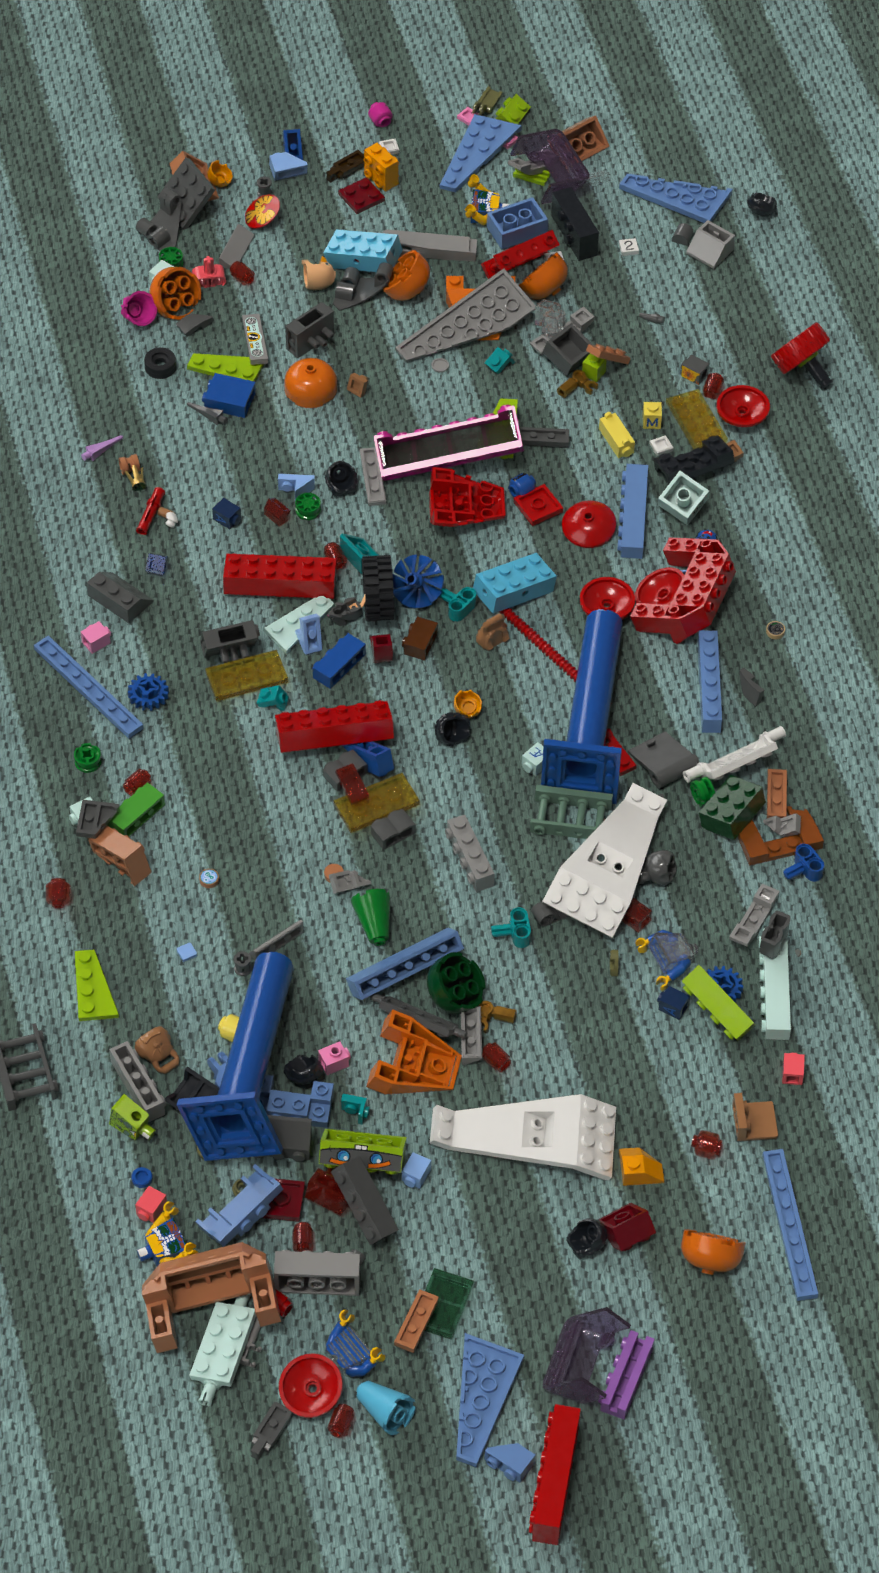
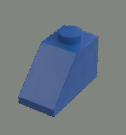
M300 129L283 130L284 152L303 160Z

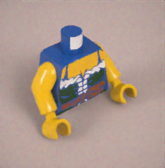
M472 174L469 177L468 186L471 188L475 187V189H473L472 204H468L465 208V211H467L465 215L467 218H471V223H480L484 226L487 225L488 212L508 206L509 204L500 203V195L486 189L481 183L478 184L479 177Z
M168 1201L164 1204V1212L160 1214L145 1234L146 1246L137 1250L141 1262L153 1258L156 1266H158L162 1262L198 1253V1251L193 1250L196 1248L195 1244L192 1242L186 1244L174 1218L170 1217V1215L174 1216L179 1213L177 1207L171 1210V1207L174 1205L173 1202Z

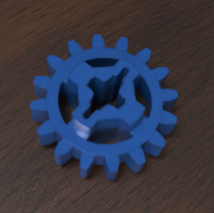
M144 673L143 678L138 675L137 681L132 679V685H128L130 703H135V708L142 706L143 711L146 707H149L150 711L153 710L154 706L159 709V704H165V699H168L169 688L166 685V680L161 681V676L155 678L153 673L150 677Z
M714 966V971L708 969L707 973L736 1003V998L740 999L741 992H743V979L738 978L739 973L733 974V968L727 971L725 966H722L720 970L717 966Z

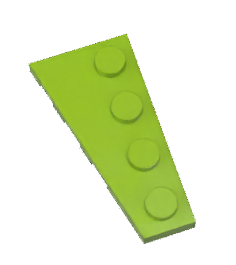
M193 353L187 364V369L211 376L218 373L255 382L264 364L251 365L249 357Z
M95 950L74 951L79 1021L119 1018Z

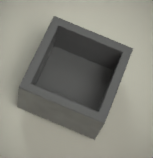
M571 323L547 341L543 353L565 376H568L583 364V361L590 354L586 351L588 344H593Z

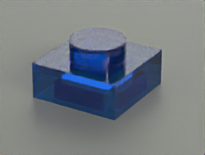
M148 553L145 571L164 575L168 556Z

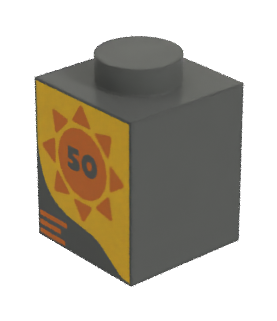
M691 354L681 364V376L699 385L708 375L709 363Z

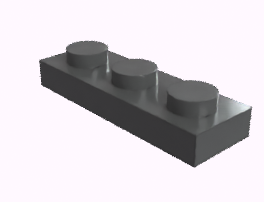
M519 427L523 445L569 447V429Z

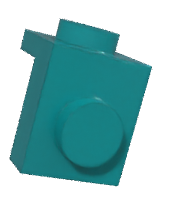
M497 347L485 361V364L499 374L509 362L514 364L515 361L511 358L513 354L506 348L501 350Z
M280 685L262 688L256 704L259 707L276 705L280 711H284L289 696Z

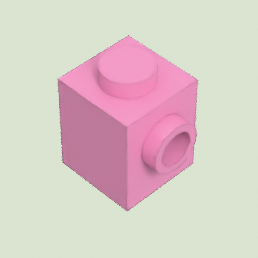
M99 621L81 631L82 643L92 654L111 643L110 630Z
M341 1042L318 1050V1060L321 1062L326 1075L349 1067L351 1056L347 1047L344 1048Z

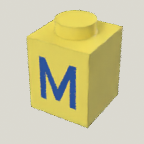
M644 402L643 429H661L662 402Z

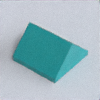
M343 533L340 535V552L362 575V556H379V554L363 538Z

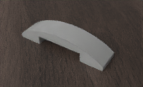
M550 150L538 152L536 159L524 161L516 158L509 160L508 165L525 174L536 175L554 166L561 156Z
M582 307L570 315V321L547 336L544 334L540 335L530 342V345L539 354L545 355L543 349L548 340L571 323L582 333L593 322L595 316L585 307Z
M761 884L754 895L752 904L741 922L735 926L729 939L747 947L761 929L780 891Z

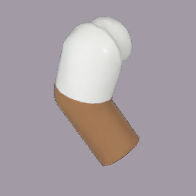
M164 507L159 508L158 515L168 519L166 525L174 528L176 523H178L176 514Z

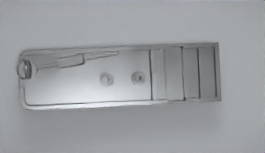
M399 230L383 231L385 234H397L401 246L416 250L424 258L474 262L476 260L477 239H470V237ZM403 249L400 256L412 250Z

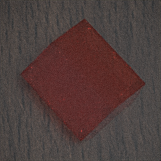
M269 498L264 507V515L279 527L288 521V515L291 510L276 498Z

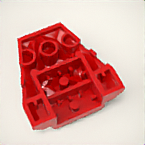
M432 467L431 487L429 490L430 523L436 526L455 527L504 519V488L483 480L480 483L471 480L472 476L467 474L465 477L455 474L453 469Z

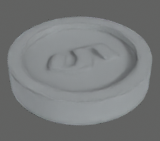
M437 358L432 361V369L436 372H445L449 368V362L446 359Z

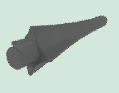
M187 402V406L196 410L216 425L220 422L226 424L228 418L223 416V410Z

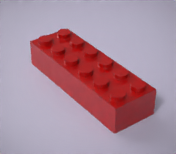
M226 553L223 573L224 594L303 598L324 596L334 599L336 558Z
M378 700L374 703H357L350 706L339 705L334 708L322 707L317 710H300L294 713L282 712L275 715L276 734L281 753L394 739L393 718L388 701Z
M555 1404L554 1412H549L548 1428L544 1438V1450L542 1451L541 1466L537 1476V1488L533 1498V1510H531L529 1533H532V1541L558 1545L579 1430L581 1408Z

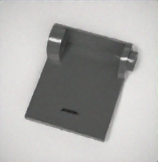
M666 731L628 750V753L649 771L651 781L658 789L683 777V771L691 769L699 763L696 754H692Z

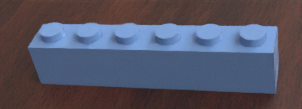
M627 464L626 471H622V482H625V485L622 484L621 495H624V498H621L620 509H624V511L620 512L619 523H623V526H619L618 537H622V540H618L617 551H621L622 558L642 559L648 465Z
M699 630L697 644L702 733H721L722 708L718 631Z
M446 928L346 978L353 997L363 1000L433 965L439 958L451 952L463 950L464 947L458 931Z

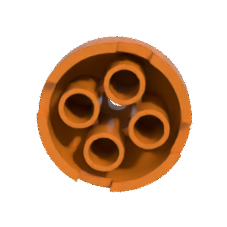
M416 250L409 251L398 259L399 262L393 267L394 271L388 285L383 288V291L394 300L406 301L415 297L424 290L429 280V264Z
M556 252L530 273L518 286L529 298L534 300L544 299L550 294L554 296L561 290L560 286L567 278V265L558 252Z
M168 267L161 270L153 278L149 294L152 295L157 312L161 316L181 320L194 311V309H191L189 313L182 316H173L166 311H178L180 306H191L192 304L195 306L198 300H201V286L196 275L186 268Z
M317 358L301 359L292 364L286 372L284 379L285 394L287 398L300 407H321L331 399L333 400L337 393V376L335 371L323 360Z
M684 1229L681 1250L684 1258L691 1265L702 1268V1273L714 1275V1271H731L740 1264L746 1242H738L737 1239L716 1234L698 1233L696 1230Z

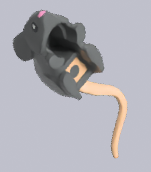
M365 595L360 604L355 597L345 599L343 604L336 602L335 607L327 614L328 617L339 626L346 625L347 621L358 619L362 615V608L366 602Z

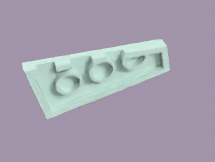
M324 596L313 598L265 627L264 632L288 654L291 648L299 643L295 630L300 629L299 618L317 614L320 616L321 621L334 607V603Z

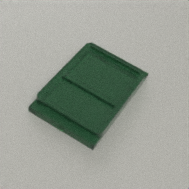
M434 1268L425 1291L438 1296L439 1301L425 1331L452 1339L474 1280Z

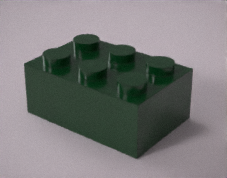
M730 775L699 811L702 827L723 837L735 840L766 803L763 787Z

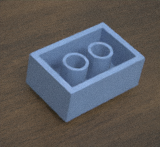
M532 197L488 212L487 229L500 248L505 249L548 232V218Z

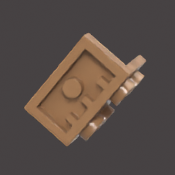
M734 1093L732 1108L737 1141L778 1138L773 1102L747 1103L746 1100L743 1101L742 1093Z

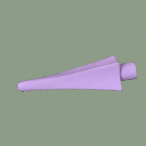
M120 435L101 443L85 446L86 452L81 454L82 459L85 461L90 458L94 461L107 449L122 440L123 436Z

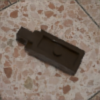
M356 150L333 163L330 170L326 172V180L331 183L364 166V154Z

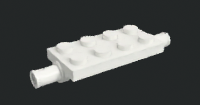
M782 726L769 732L765 731L759 735V740L713 762L697 763V766L683 771V777L686 782H691L698 777H708L714 781L722 779L724 774L728 772H737L745 764L751 765L757 762L756 759L760 757L765 758L772 755V751L778 749L774 741L786 737V732Z

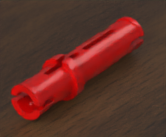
M156 487L151 498L148 499L146 510L136 528L138 534L147 535L156 511L161 507V500L165 495L164 489Z

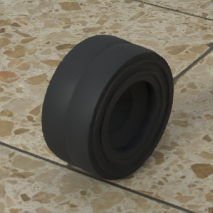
M158 347L148 351L145 355V371L150 377L165 379L172 376L176 371V357L171 350ZM160 361L165 363L164 365H156Z

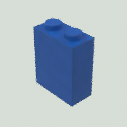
M215 373L208 382L207 392H204L202 396L204 407L223 410L225 414L245 418L256 394L255 382Z

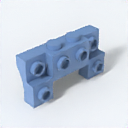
M265 1075L259 1099L267 1115L312 1119V1126L328 1128L334 1092L333 1083L313 1081L311 1095L272 1090L274 1078L271 1075Z
M256 1164L253 1166L255 1172L248 1179L244 1176L241 1178L246 1187L219 1214L210 1207L208 1209L210 1215L203 1222L199 1219L195 1221L202 1231L211 1239L216 1240L222 1247L237 1234L241 1237L245 1232H248L256 1221L266 1215L267 1211L271 1208L269 1203L283 1190L277 1180L265 1173Z

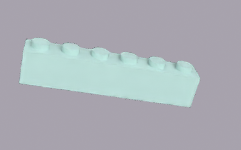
M759 936V939H758V947H759V948H760V943H761V936ZM786 938L781 943L780 951L776 957L770 958L759 953V965H763V970L760 969L759 980L763 981V986H760V998H764V1003H761L760 1008L761 1015H764V1020H761V1032H765V1039L789 1040L788 941Z

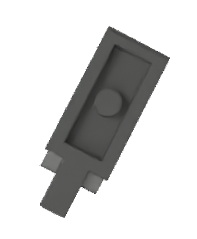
M277 1402L272 1404L253 1434L252 1444L254 1446L251 1449V1457L259 1460L265 1450L269 1452L273 1448L294 1415L287 1407Z

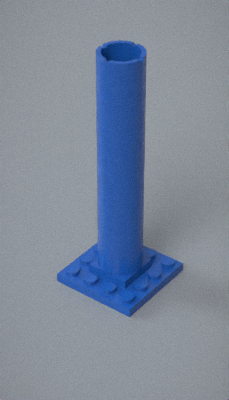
M598 609L592 611L587 616L566 741L544 739L541 785L613 794L612 804H617L622 748L604 746L623 627L621 617L613 611Z
M264 952L257 956L218 1095L178 1099L177 1107L205 1161L282 1154L283 1147L259 1099L294 971L291 960L281 953Z

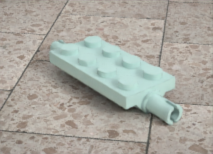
M251 1294L236 1297L233 1305L220 1302L215 1304L189 1375L191 1380L203 1383L204 1388L198 1400L201 1405H205L207 1402V1406H211L216 1390H219L221 1386H232L256 1318L255 1309L246 1307Z

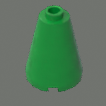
M385 889L366 890L365 895L360 896V893L354 895L351 899V904L369 942L375 946L384 945L389 939V892L386 893Z

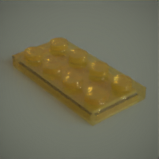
M699 389L666 398L667 406L693 450L702 448V441L711 436L718 435L725 443L727 442V436Z
M277 650L205 668V673L216 701L288 683V677Z
M403 773L333 800L336 810L350 833L371 825L376 819L388 817L394 810L404 809L406 811L420 805V800Z

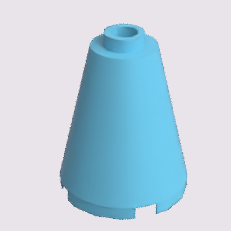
M371 1381L363 1382L357 1388V1399L386 1433L390 1435L398 1434L397 1429L402 1424L406 1427L413 1418L416 1407L413 1405L415 1399L411 1396Z

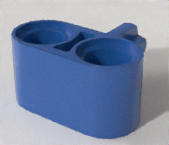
M798 845L795 851V864L783 871L785 878L790 880L803 874L812 882L821 880L824 871L823 860L810 845Z

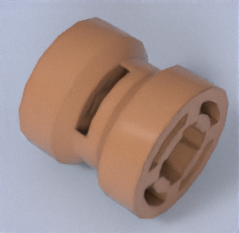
M137 454L131 455L128 458H118L122 475L126 474L125 471H133V465L137 467L138 472L140 471Z

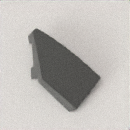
M188 314L179 320L176 325L188 337L199 327L202 329L207 327L214 319L208 315Z
M742 668L739 673L743 695L756 707L761 703L765 690L754 682L755 676Z

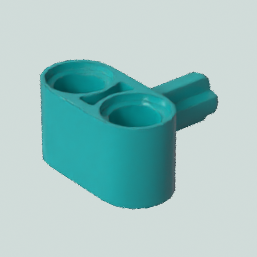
M465 587L457 594L452 593L446 588L441 590L440 598L449 603L448 616L454 622L463 620L476 606V591L471 587Z
M521 907L514 908L510 912L509 924L491 926L492 936L511 935L516 947L525 948L529 946L531 928L527 911Z

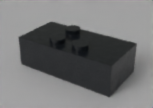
M569 187L552 192L551 216L563 234L565 244H569L578 261L598 256L599 231L573 189Z

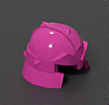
M137 291L123 299L121 314L129 322L138 326H146L155 319L157 307L151 294L145 291Z

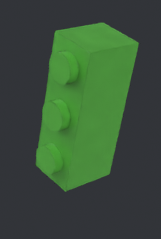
M147 782L143 787H139L129 799L123 801L118 813L108 823V827L115 828L122 835L129 837L165 806L164 794Z

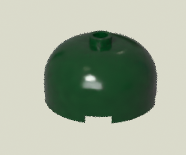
M451 952L439 958L431 966L427 976V988L430 997L439 1008L446 1012L461 1014V1012H467L477 1007L483 1001V990L486 989L482 971L474 960L470 961L462 956L460 952Z

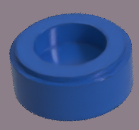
M140 1167L133 1171L131 1178L132 1183L136 1187L146 1188L152 1183V1173L149 1169Z

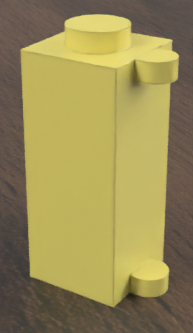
M605 413L604 417L600 418L599 421L600 432L618 458L630 456L634 453L635 441L616 413Z

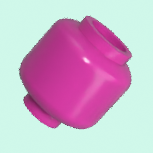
M373 103L368 111V116L375 126L386 127L391 123L393 114L386 103Z

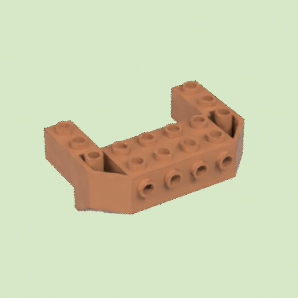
M240 1242L160 1263L142 1285V1296L147 1308L151 1340L156 1352L161 1353L178 1348L172 1313L251 1293L255 1313L261 1327L281 1322L272 1269L266 1253Z

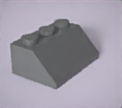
M98 572L87 582L88 596L127 623H130L154 602L149 596L113 572Z
M267 1115L283 1150L282 1154L266 1156L273 1157L276 1160L291 1158L298 1162L310 1160L312 1119ZM254 1156V1157H255V1158H262V1157H264V1156Z

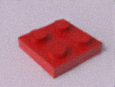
M545 484L536 487L525 495L514 497V504L532 526L563 513V506Z

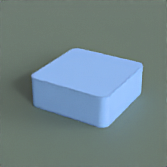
M191 943L177 948V953L183 962L197 957V952Z

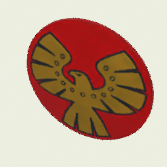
M268 194L254 200L245 213L246 224L254 229L269 224L279 212V199L275 195Z

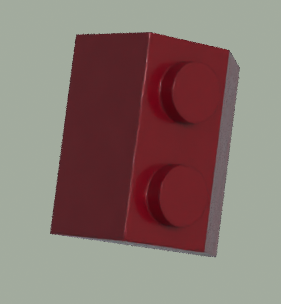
M629 1203L598 1219L607 1229L608 1241L613 1248L619 1251H627L634 1244L647 1241L651 1235L656 1233L648 1210L633 1203Z

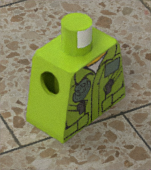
M123 1094L111 1108L109 1125L133 1140H136L140 1134L150 1140L156 1132L154 1128L148 1125L150 1115L127 1095Z

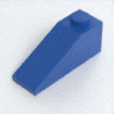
M373 741L342 745L347 751L354 750L368 765V772L376 776H385L388 772L394 770L390 748Z

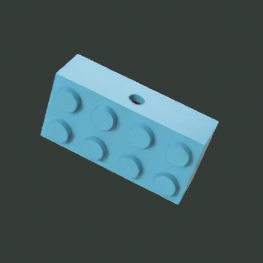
M336 229L323 253L328 263L335 269L354 267L359 271L377 272L379 264L383 262L389 263L394 267L403 249L397 234Z
M537 553L476 574L473 589H475L476 595L494 614L553 592L557 576Z

